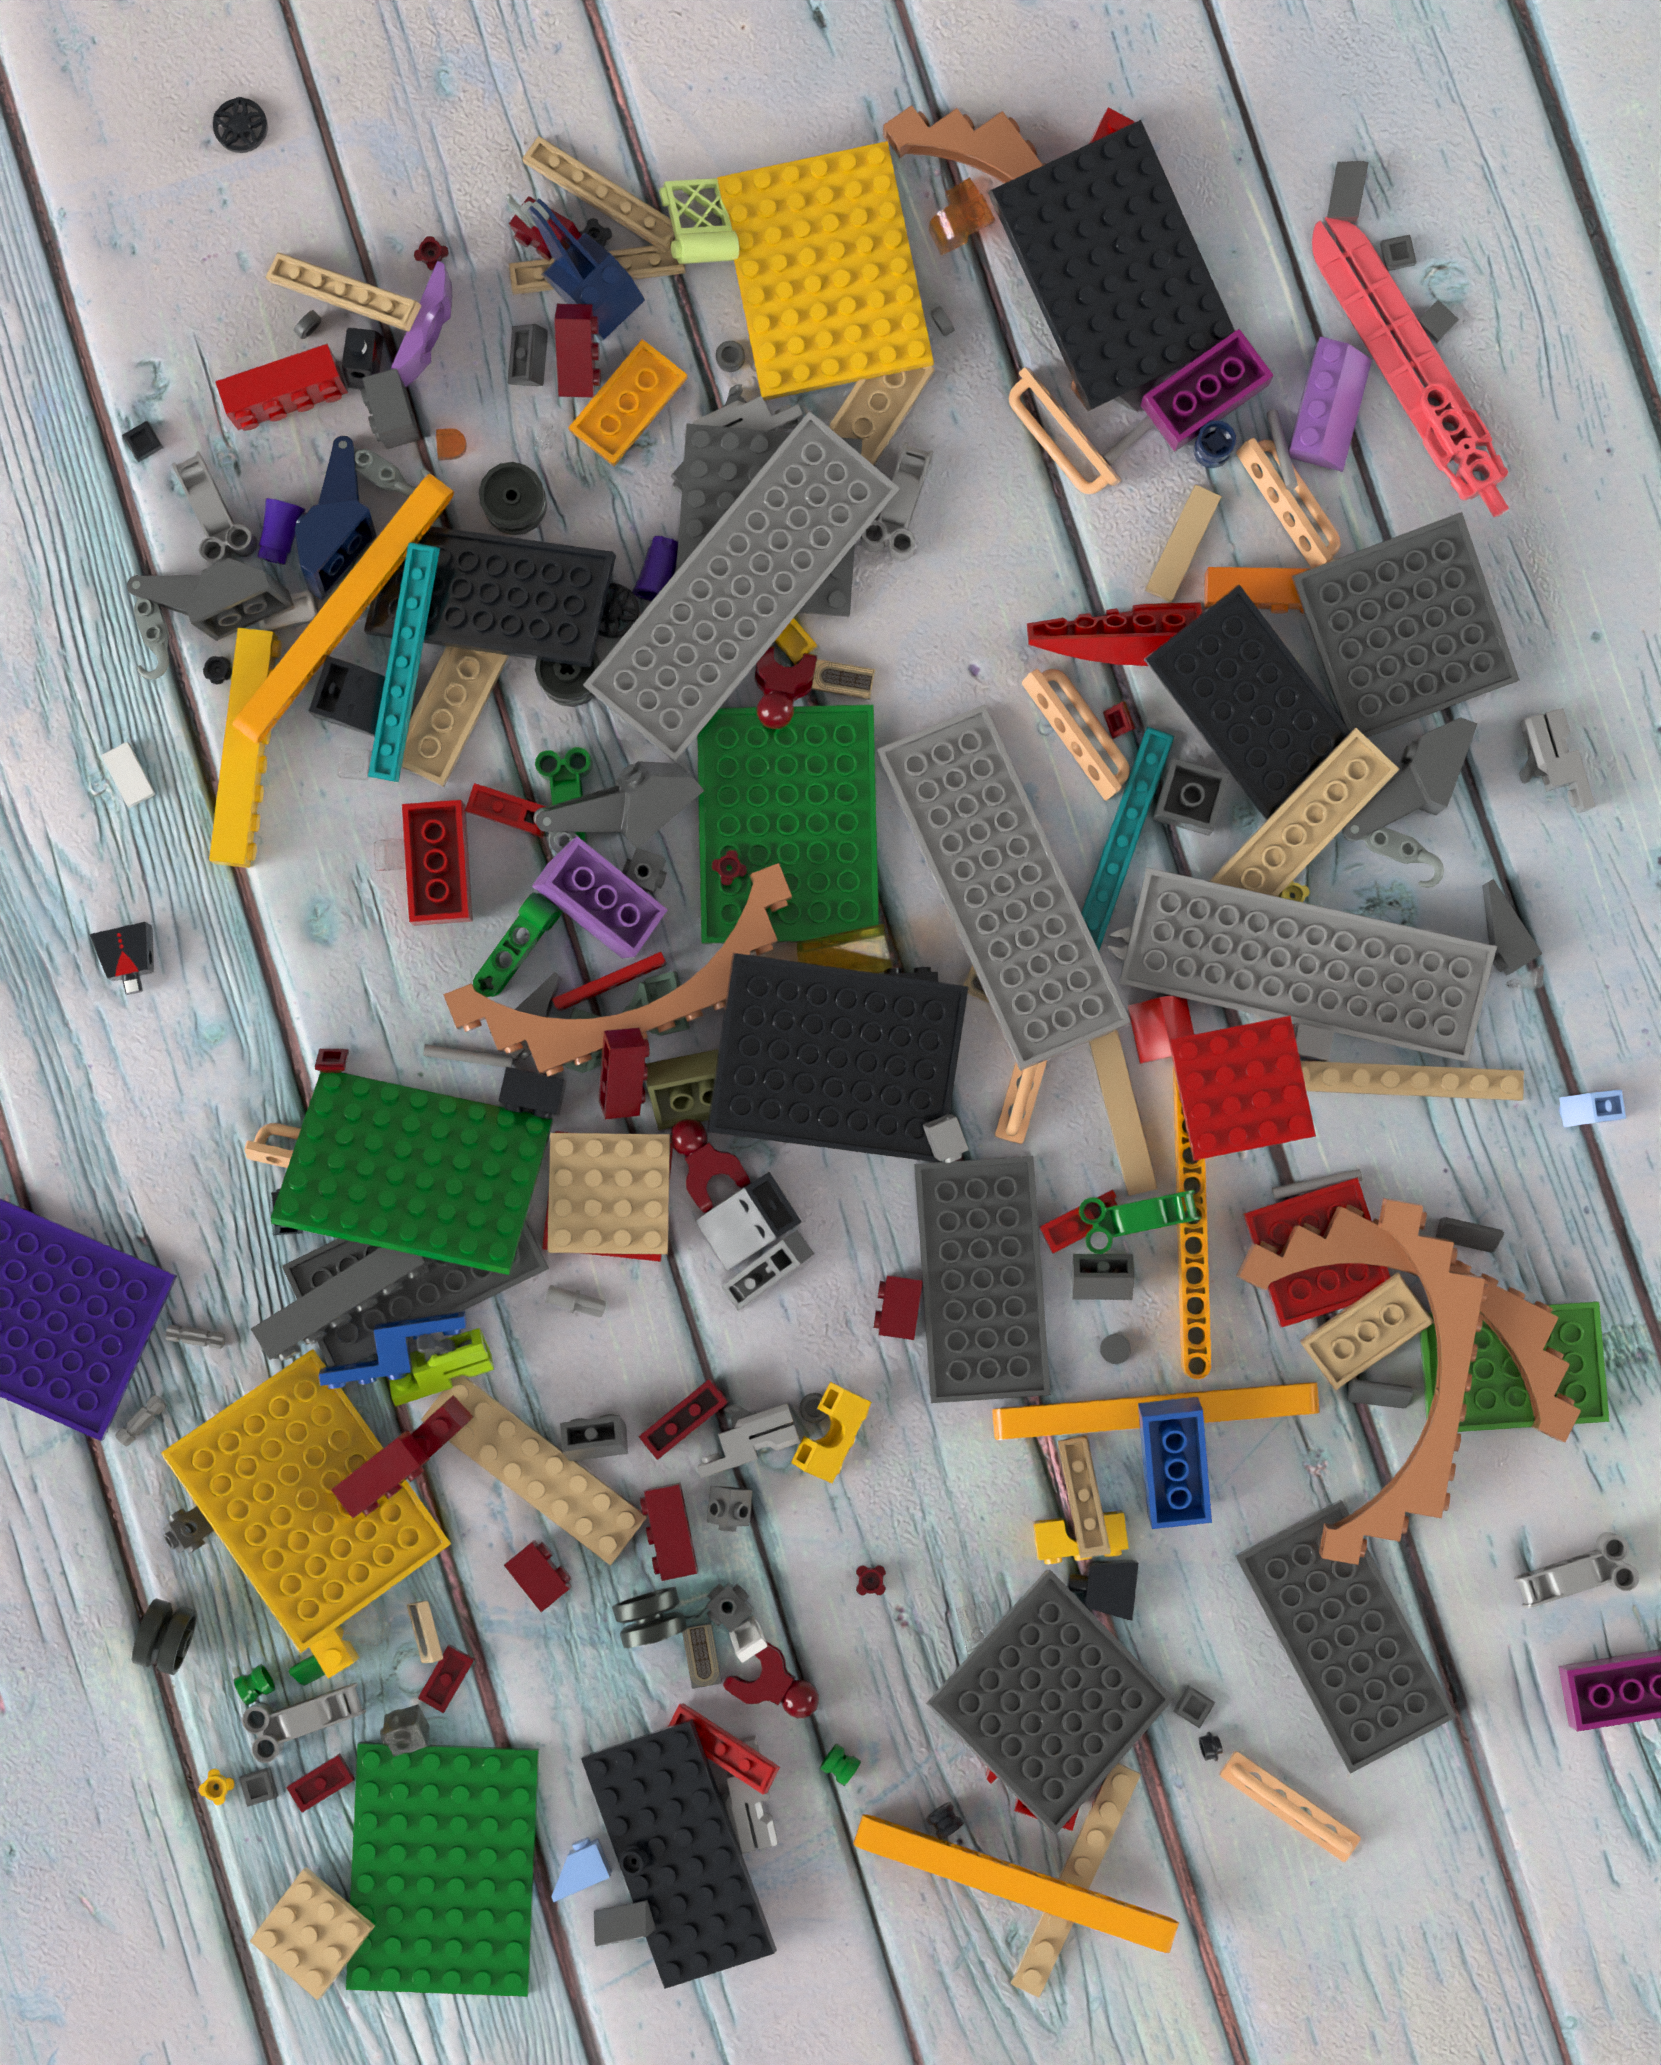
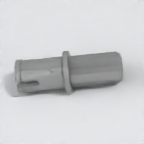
M553 1285L549 1286L545 1303L570 1309V1313L578 1311L595 1317H602L606 1307L604 1300L580 1294V1290L572 1292Z

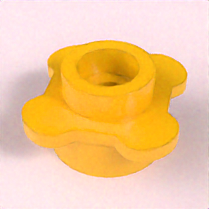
M214 1768L208 1772V1778L199 1786L198 1791L201 1796H205L213 1801L215 1805H221L225 1802V1796L228 1791L234 1788L235 1782L232 1778L224 1777L220 1774L219 1769ZM215 1784H218V1785H219V1789H218V1790H216V1789L214 1788V1785H215Z

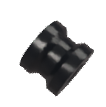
M951 1802L943 1804L926 1817L928 1824L935 1827L936 1836L939 1840L950 1836L964 1824L961 1817H957L954 1814V1807Z

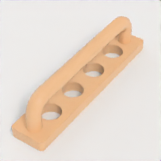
M1024 367L1019 372L1022 379L1010 390L1009 404L1012 410L1079 491L1085 494H1095L1107 484L1117 485L1121 481L1120 477L1030 368ZM1029 387L1100 472L1101 475L1093 482L1089 483L1081 476L1023 405L1020 397Z
M1254 437L1247 440L1236 451V454L1311 569L1332 561L1333 556L1340 549V537L1295 467L1293 466L1298 484L1295 490L1329 541L1327 547L1291 492L1286 489L1285 483L1264 453L1265 451L1270 452L1280 466L1274 441L1265 439L1257 442ZM1258 464L1262 468L1263 473L1259 470ZM1274 489L1277 491L1279 498L1276 496ZM1290 513L1293 515L1295 522L1292 520ZM1306 537L1310 541L1311 546L1307 543Z
M1035 669L1030 672L1022 681V685L1105 801L1109 800L1122 789L1121 785L1129 777L1130 766L1128 761L1070 679L1062 671L1048 669L1041 673L1039 669ZM1049 681H1056L1118 767L1116 775H1113L1051 688L1048 683Z
M1047 1060L1020 1071L1015 1062L995 1131V1137L1018 1144L1024 1142ZM1022 1076L1019 1088H1017L1016 1081ZM1012 1104H1014L1011 1116L1009 1117L1008 1109Z
M279 1123L264 1125L256 1134L254 1142L249 1140L246 1142L244 1150L247 1159L288 1168L293 1151L266 1145V1141L270 1135L297 1140L301 1128Z
M1238 1751L1233 1752L1220 1771V1776L1342 1862L1347 1861L1361 1840L1358 1834ZM1250 1772L1258 1773L1261 1777V1781L1252 1774H1250ZM1275 1790H1283L1285 1792L1286 1798L1278 1792H1276ZM1299 1807L1309 1808L1311 1815H1309L1307 1812H1305ZM1325 1825H1333L1336 1829V1833Z

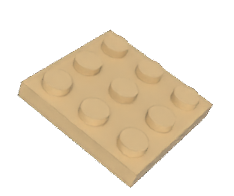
M306 1867L250 1939V1942L316 2000H319L375 1925Z

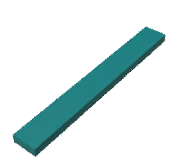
M408 543L368 777L399 782L440 551L438 547Z
M1148 726L1142 738L1081 911L1098 951L1102 945L1175 737Z

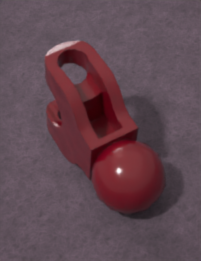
M770 646L758 660L755 667L754 680L758 688L764 693V696L757 705V715L764 726L771 729H781L789 724L794 715V701L804 697L812 689L817 655L804 653L799 664L793 667H784L776 662L774 659L775 647Z
M683 1119L673 1126L670 1133V1142L677 1153L686 1156L684 1159L689 1166V1172L686 1177V1189L699 1209L706 1214L713 1207L712 1200L706 1189L707 1183L712 1176L720 1173L728 1175L740 1188H745L751 1182L735 1155L726 1151H718L714 1149L710 1142H707L708 1134L701 1122L695 1119Z
M767 1641L768 1647L755 1654L762 1666L761 1675L757 1680L747 1681L738 1676H729L723 1683L725 1690L746 1704H759L763 1701H771L776 1705L782 1704L784 1711L797 1719L811 1716L817 1710L819 1704V1694L816 1688L805 1680H795L796 1676L792 1675L786 1668V1660L782 1651Z

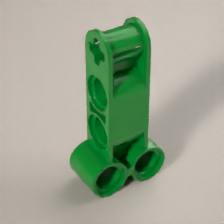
M580 747L572 748L566 753L565 759H561L557 753L551 750L542 751L537 755L535 767L542 778L550 780L552 805L583 796L581 778L587 776L593 769L592 758L585 749ZM584 756L586 758V765L579 770L572 768L571 761L574 757ZM549 758L555 759L557 761L556 769L552 772H544L542 770L543 762ZM574 832L587 844L586 832Z
M534 892L530 894L520 907L517 919L473 979L475 991L485 997L499 995L545 931H549L554 926L563 911L542 894ZM523 927L530 934L526 944H521L517 940V932ZM505 951L512 956V964L508 968H504L500 964V956ZM493 978L491 984L494 988L485 990L486 983L483 980Z
M1195 1190L1108 1208L1098 1198L1085 1199L1079 1207V1214L1084 1222L1093 1225V1229L1086 1235L1087 1248L1093 1253L1103 1254L1112 1247L1114 1237L1200 1220L1201 1216H1197L1193 1198ZM1182 1197H1184L1188 1217H1185L1181 1199ZM1091 1202L1098 1203L1102 1210L1100 1217L1095 1220L1088 1219L1084 1213L1086 1205ZM1096 1232H1103L1107 1235L1108 1243L1103 1249H1096L1091 1244V1237Z

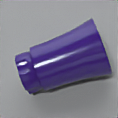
M266 498L262 533L258 545L260 549L257 557L268 562L286 565L287 554L291 553L296 535V522L305 513L306 509L284 501Z
M664 536L653 537L652 544L647 549L640 575L632 590L634 595L652 602L673 577L677 562L678 542Z

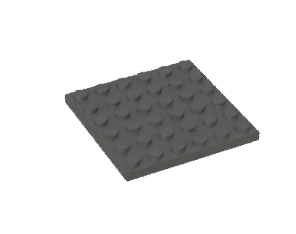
M686 424L676 572L791 433ZM842 438L861 454L862 439ZM855 544L798 613L850 616Z
M1462 512L1291 576L1341 719L1350 732L1357 728L1368 738L1520 681Z
M1046 1570L926 1704L1052 1834H1057L1174 1698L1051 1570Z

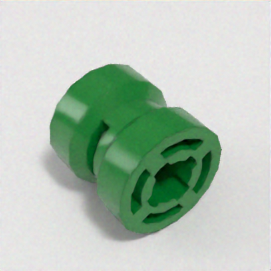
M262 1664L253 1668L250 1674H242L234 1679L236 1691L247 1706L257 1701L258 1696L261 1694L268 1695L275 1691L273 1679Z
M836 1743L823 1760L819 1769L826 1774L833 1773L836 1776L837 1782L845 1786L857 1771L861 1760L855 1756L845 1755L844 1748Z

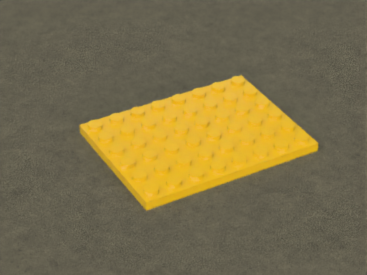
M888 141L717 177L722 202L729 214L732 230L738 236L739 256L738 259H734L760 393L764 401L934 365Z
M314 1349L161 1452L167 1464L300 1653L451 1545L406 1480L402 1484L399 1483L402 1489L391 1498L387 1499L384 1495L377 1500L380 1506L365 1517L363 1513H360L353 1519L331 1491L332 1488L381 1451L383 1447L341 1388L329 1389L328 1385L320 1386L319 1372L321 1368L326 1366Z

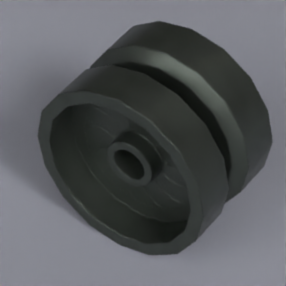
M516 462L500 463L490 469L481 481L479 488L480 505L490 524L500 532L510 535L526 534L535 529L543 520L547 509L546 493L537 474L528 466Z
M594 651L591 667L536 660L535 672L540 687L550 700L561 706L575 707L583 705L595 697L583 684L601 663L597 653ZM567 669H574V673L571 675L568 672L565 674Z
M676 1587L645 1593L612 1606L616 1622L628 1623L636 1621V1623L624 1627L620 1632L624 1648L653 1644L687 1630L683 1613L671 1612L664 1614V1612L675 1608L680 1602Z
M158 1598L153 1599L139 1627L132 1651V1662L149 1667L157 1659L159 1671L175 1675L180 1669L189 1649L197 1622V1611L182 1606L173 1614L170 1602Z

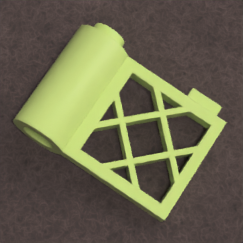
M718 179L665 181L663 188L659 189L662 206H668L675 240L671 242L672 257L677 259L679 264L734 261V259H738V236L732 230L729 214L722 202ZM714 188L716 199L711 203L699 194L702 189ZM674 190H682L690 196L685 205L674 197ZM694 199L707 208L702 217L688 208ZM710 212H713L721 218L723 226H713L705 219ZM683 213L696 222L693 228H681L679 218Z

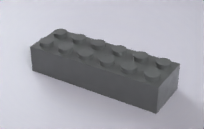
M380 1247L252 1327L251 1331L269 1360L278 1358L280 1361L288 1360L301 1352L299 1346L302 1344H314L327 1336L325 1330L329 1327L332 1329L335 1327L339 1328L351 1321L353 1318L350 1314L356 1310L358 1313L361 1311L365 1312L378 1304L376 1298L380 1295L390 1296L402 1289L404 1286L401 1282L407 1278L409 1280H416L429 1272L427 1266L433 1263L431 1258Z

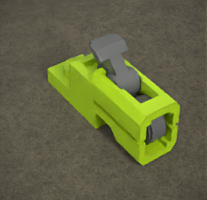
M476 1328L440 1341L434 1340L433 1335L430 1334L421 1335L416 1340L418 1350L410 1353L411 1373H406L405 1378L389 1380L392 1400L395 1406H399L453 1388L451 1380L462 1375L472 1378L495 1370L492 1354L481 1328Z

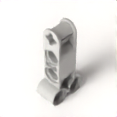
M908 442L904 443L892 478V482L900 489L881 511L879 520L874 519L861 535L862 546L867 551L878 552L886 546L889 547L888 550L892 558L897 561H906L914 554L915 537L908 528L931 462L933 450L927 452L908 446ZM875 530L881 533L882 538L878 541H870L866 535L868 532ZM903 539L910 544V547L902 551L896 549L894 543L897 540Z
M196 452V456L177 465L172 463L175 473L206 536L199 545V553L202 559L209 566H212L217 560L231 558V553L233 552L242 557L253 554L258 544L256 537L247 526L234 523L200 452ZM248 535L247 542L244 545H235L236 539L239 536ZM213 548H221V553L217 558H209V553Z
M1606 1532L1597 1538L1596 1550L1514 1577V1582H1518L1525 1602L1522 1604L1523 1608L1539 1606L1607 1583L1619 1590L1631 1591L1638 1585L1639 1573L1632 1565L1623 1562L1630 1550L1627 1540L1615 1533ZM1616 1539L1619 1546L1618 1550L1613 1555H1609L1606 1550L1607 1543ZM1626 1568L1628 1579L1624 1583L1619 1584L1616 1580V1574L1619 1570Z
M357 1683L335 1689L273 1711L271 1706L263 1702L252 1705L243 1714L242 1725L246 1731L258 1736L251 1748L254 1758L262 1763L271 1762L282 1752L284 1742L364 1714L366 1709H362L355 1689L358 1686ZM253 1711L263 1713L265 1717L264 1725L253 1723L251 1719ZM262 1740H270L275 1748L273 1754H266L262 1751Z

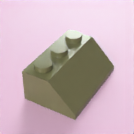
M719 1049L646 1063L648 1071L647 1088L658 1130L673 1128L678 1121L683 1119H695L699 1122L708 1121Z

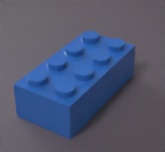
M1190 1397L1138 1403L1147 1515L1151 1528L1160 1529L1212 1523L1204 1417L1199 1398Z

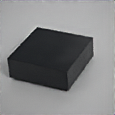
M148 421L122 435L138 462L164 448Z

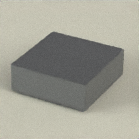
M1410 235L1381 241L1380 246L1383 259L1388 271L1415 266L1417 261Z
M1437 300L1418 321L1424 331L1438 342L1459 319L1444 304Z
M1188 1685L1173 1712L1200 1729L1215 1702Z
M270 1767L239 1777L247 1807L278 1797Z

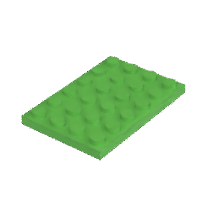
M1599 1301L1548 1305L1553 1308L1551 1314L1559 1318L1543 1350L1545 1351L1547 1347H1550L1564 1354L1562 1360L1570 1363L1554 1396L1557 1397L1558 1393L1575 1401L1573 1406L1581 1410L1575 1424L1610 1422ZM1483 1321L1481 1331L1475 1333L1474 1344H1477V1356L1475 1362H1470L1468 1374H1472L1470 1391L1464 1393L1463 1403L1467 1405L1464 1422L1459 1421L1458 1432L1532 1427L1535 1419L1521 1374L1508 1350L1495 1332ZM1434 1323L1419 1333L1426 1420L1435 1392L1438 1364L1437 1337Z

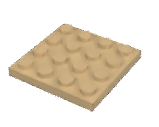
M550 1133L548 1253L668 1254L670 1134Z

